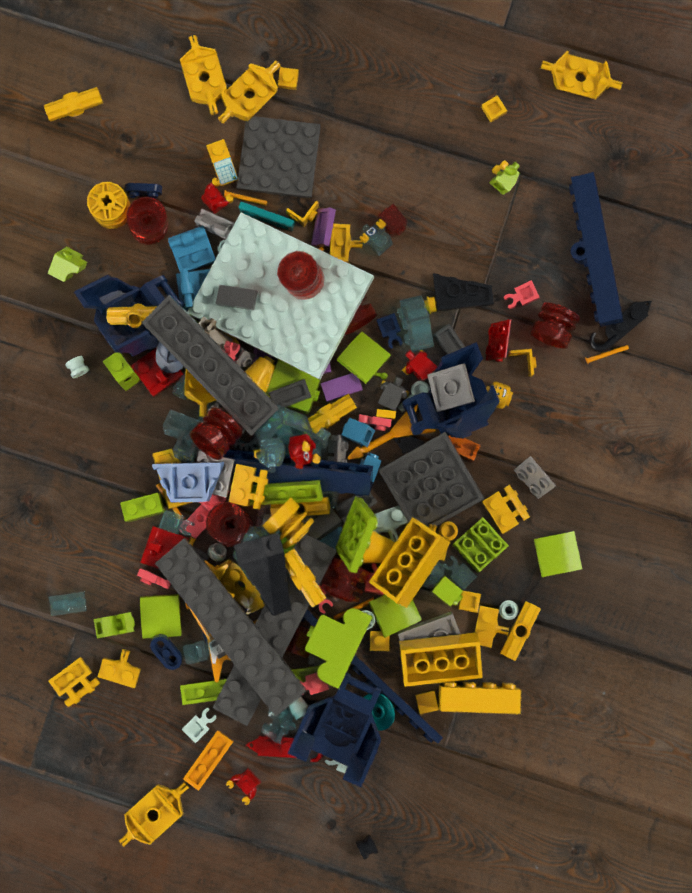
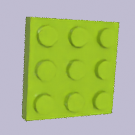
M357 496L354 497L335 547L348 570L357 573L358 568L362 566L364 561L363 555L371 543L370 537L378 525V518L365 501Z

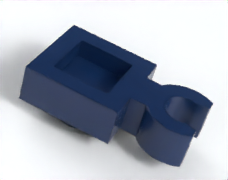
M395 313L377 319L382 337H389L388 347L393 349L392 341L394 340L398 341L399 345L402 346L403 341L397 336L401 329Z

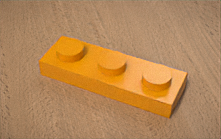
M217 730L183 780L199 791L234 741Z

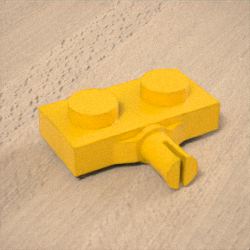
M333 224L330 255L348 263L351 248H362L363 242L361 240H351L350 224Z
M480 606L475 633L477 632L481 646L492 648L493 638L496 633L508 636L509 632L501 631V629L509 631L510 627L498 625L499 609Z
M122 649L119 660L103 658L98 677L135 688L141 668L129 664L127 659L130 651Z

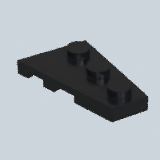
M433 273L437 311L494 305L492 285Z

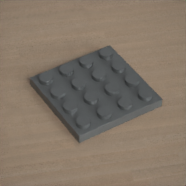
M255 116L246 121L237 190L312 199L321 124Z
M446 432L439 434L379 469L380 474L408 522L414 517L428 527L429 524L437 526L484 499L483 494Z

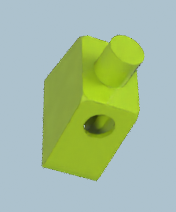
M114 353L103 361L125 391L141 381L122 353Z

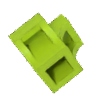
M65 247L54 254L48 274L66 282L73 277L74 273L78 274L84 270L87 261L82 259V254L69 247Z

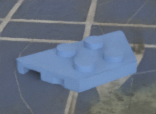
M224 462L152 464L153 469L157 470L161 478L160 483L165 488L170 502L210 501L224 466Z

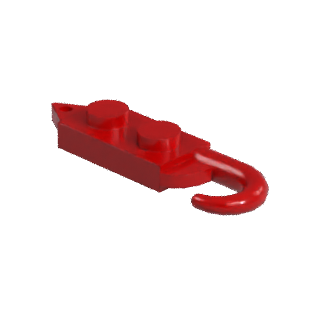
M259 735V738L246 744L247 747L258 754L257 756L296 758L288 754L295 737ZM318 753L317 757L310 759V762H318L323 755Z

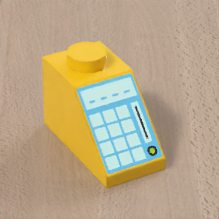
M225 140L206 145L220 185L224 186L238 181Z

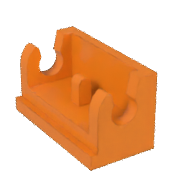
M449 436L461 458L473 462L480 449V445L466 438Z

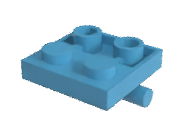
M204 226L168 238L179 271L187 269L190 272L213 264L216 260Z
M184 269L180 271L181 273L176 274L179 299L184 302V310L186 312L189 308L193 307V301L210 269L192 272Z

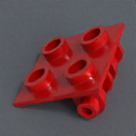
M511 319L491 324L488 331L489 342L486 347V361L495 360V362H503V359L506 358Z

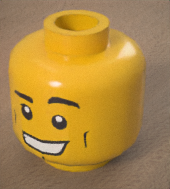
M497 381L493 382L492 385L500 400L496 408L503 409L505 406H509L513 395L510 386ZM490 386L486 387L487 392L490 390Z

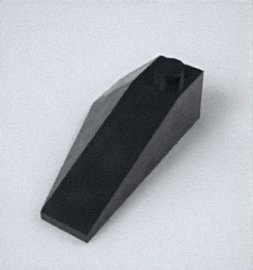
M279 533L267 534L234 545L240 567L248 574L251 584L255 585L259 591L262 601L272 616L291 610L285 556Z

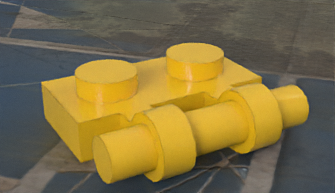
M236 464L229 502L249 506L250 499L254 500L253 508L261 509V504L265 499L263 495L265 485L268 484V471L260 469L259 476H255L257 468ZM254 482L258 483L256 493H252Z
M510 484L503 488L507 493L505 497H502L498 491L482 501L501 534L519 524L515 518L516 516L520 515L523 521L530 518L526 511L528 510L527 507L522 505L517 497V491L513 490ZM509 500L512 501L516 508L513 512H511L506 504Z
M82 657L49 680V683L59 697L65 693L68 694L69 698L64 701L67 707L80 702L83 696L87 693H92L95 687L100 684L97 678H94L92 681L86 678L93 672ZM81 682L84 687L75 692L73 687Z

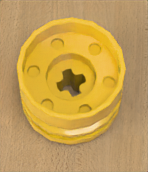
M102 182L95 185L88 194V209L101 226L108 229H117L129 220L132 206L126 193L118 184Z
M291 497L262 525L269 534L275 533L278 530L281 532L279 535L280 540L284 537L287 539L282 545L285 550L296 544L309 531L310 526L314 522L312 518H309L305 523L302 521L307 515L306 512L299 516L295 514L300 506Z

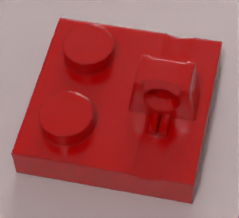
M157 348L131 365L153 397L184 376L181 370L175 373H167L160 369L156 362Z
M153 526L140 563L158 568L155 563L182 539L186 538L189 541L190 538Z

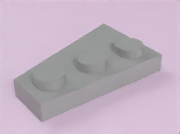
M452 611L397 632L400 641L461 634Z

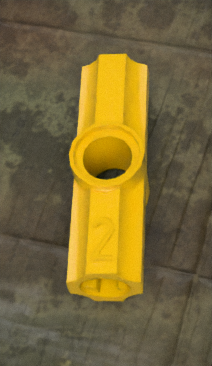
M95 87L80 93H67L63 96V99L45 104L44 108L51 122L68 115L70 117L81 115L86 109L103 104L98 88Z
M137 303L132 307H109L106 316L107 322L110 325H129L130 327L138 328L141 326V322L157 306L145 307L143 304Z
M349 394L336 402L320 408L316 414L301 422L300 426L305 434L312 437L322 429H327L340 421V418L357 409Z
M323 497L322 501L299 503L304 506V512L307 513L306 516L330 514L331 507L328 497ZM271 504V515L283 504ZM297 510V512H296L295 514H296L297 516H299V515H301V514L304 513V512H299V511Z
M292 549L284 554L286 568L291 574L290 577L296 587L302 591L309 604L314 607L325 600L326 596L315 581V576L310 568L304 564L298 552Z
M525 601L515 623L511 627V632L500 654L516 661L526 639L530 635V630L541 608ZM522 625L525 628V634L519 637L516 634V628Z

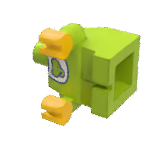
M505 160L502 161L500 166L495 165L492 172L497 176L492 178L489 183L502 195L508 193L517 182L520 174L517 170L520 165L516 162L509 165Z

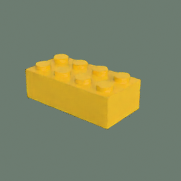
M412 517L369 583L397 604L407 608L451 542Z
M477 632L399 641L404 687L483 678L480 641Z
M455 681L443 682V684H439L438 708L444 712L520 714L521 689L517 688L514 683H502V686H496L492 682H482V686H476L475 682H463V685H457Z

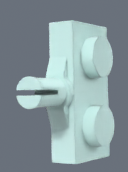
M399 505L375 514L378 518L375 532L389 533L391 540L394 542L395 539L396 541L398 539L396 529L409 523Z

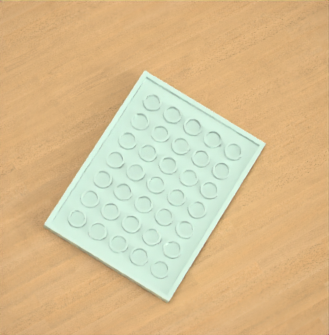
M240 213L193 301V307L189 308L187 313L199 320L203 316L208 320L210 318L214 319L217 322L216 328L320 380L369 289L374 276L248 215ZM219 285L257 290L254 310L217 305L216 299Z

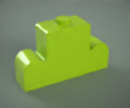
M278 359L266 394L270 397L269 392L305 379L312 398L291 405L288 408L309 414L313 402L318 401L320 395L318 387L321 380ZM283 408L276 411L268 421L274 423L284 422L288 414L287 409Z
M352 608L344 613L342 618L344 624L321 615L315 627L311 625L306 635L310 638L305 646V651L325 661L317 670V676L322 682L339 689L373 616Z

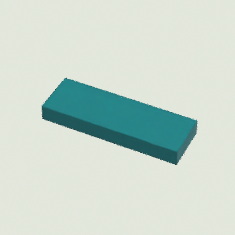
M244 202L239 204L240 213L288 231H293L295 223L292 219Z

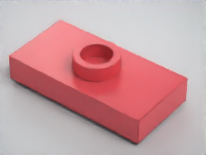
M201 504L181 527L193 538L197 539L221 510L219 509L213 515Z

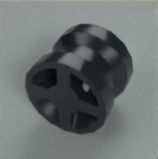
M370 834L364 840L356 841V845L364 860L370 854H377L379 852Z

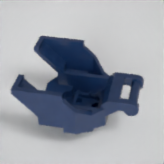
M106 275L74 291V294L84 308L96 309L94 322L115 353H129L132 357L147 349L151 350L158 346L159 340L143 324L138 328H133L129 325H110L106 318L109 307H132L137 303L143 304L145 307L158 306L165 298L157 287H161L167 296L171 295L183 308L185 306L184 302L178 299L167 283L168 280L164 275L145 283L141 288L130 286L118 278Z
M477 342L441 357L442 361L435 371L438 372L465 364L475 402L437 412L431 388L428 393L422 392L404 400L402 405L410 419L413 435H419L425 429H439L440 433L446 432L451 437L463 439L472 435L471 432L489 425L488 419L495 411L500 400L493 385L490 386V390L487 392L483 380L472 376L483 359ZM415 405L419 406L423 418L420 422H418L414 410Z
M346 672L336 695L308 706L288 754L306 762L311 750L347 766L343 780L361 787L381 742V737L371 712L382 688L370 686L351 677V674ZM347 684L371 694L370 701L346 690Z

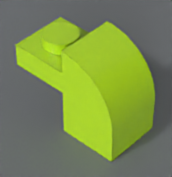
M131 612L94 619L97 638L134 632L135 622Z

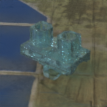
M321 428L317 434L312 432L309 436L316 444V448L312 452L313 455L317 453L322 457L329 444L327 442L331 433L324 428Z
M85 592L49 597L51 616L87 611Z
M288 708L278 716H275L269 709L268 716L273 719L272 724L265 723L262 727L261 732L265 736L270 737L275 743L280 744L283 735H287L289 730H295L296 724L292 723L294 716L291 715V711Z

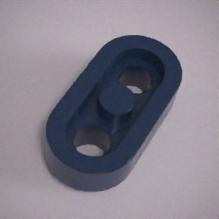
M149 183L125 184L124 192L130 198L147 196L150 199H157L158 196L162 195V186Z
M155 635L151 640V651L167 669L174 670L179 668L182 663L181 652L166 635ZM162 641L164 645H159L157 642ZM175 656L176 659L172 660L169 657Z

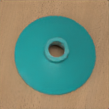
M367 694L363 698L370 701L372 695ZM380 694L371 713L378 731H383L393 724L395 711L390 700Z

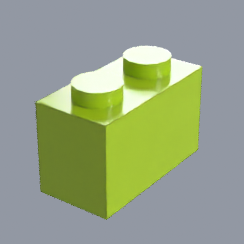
M160 493L120 503L125 522H132L166 513Z
M442 576L431 589V592L448 606H452V604L456 606L463 598L460 595L463 591L445 576Z

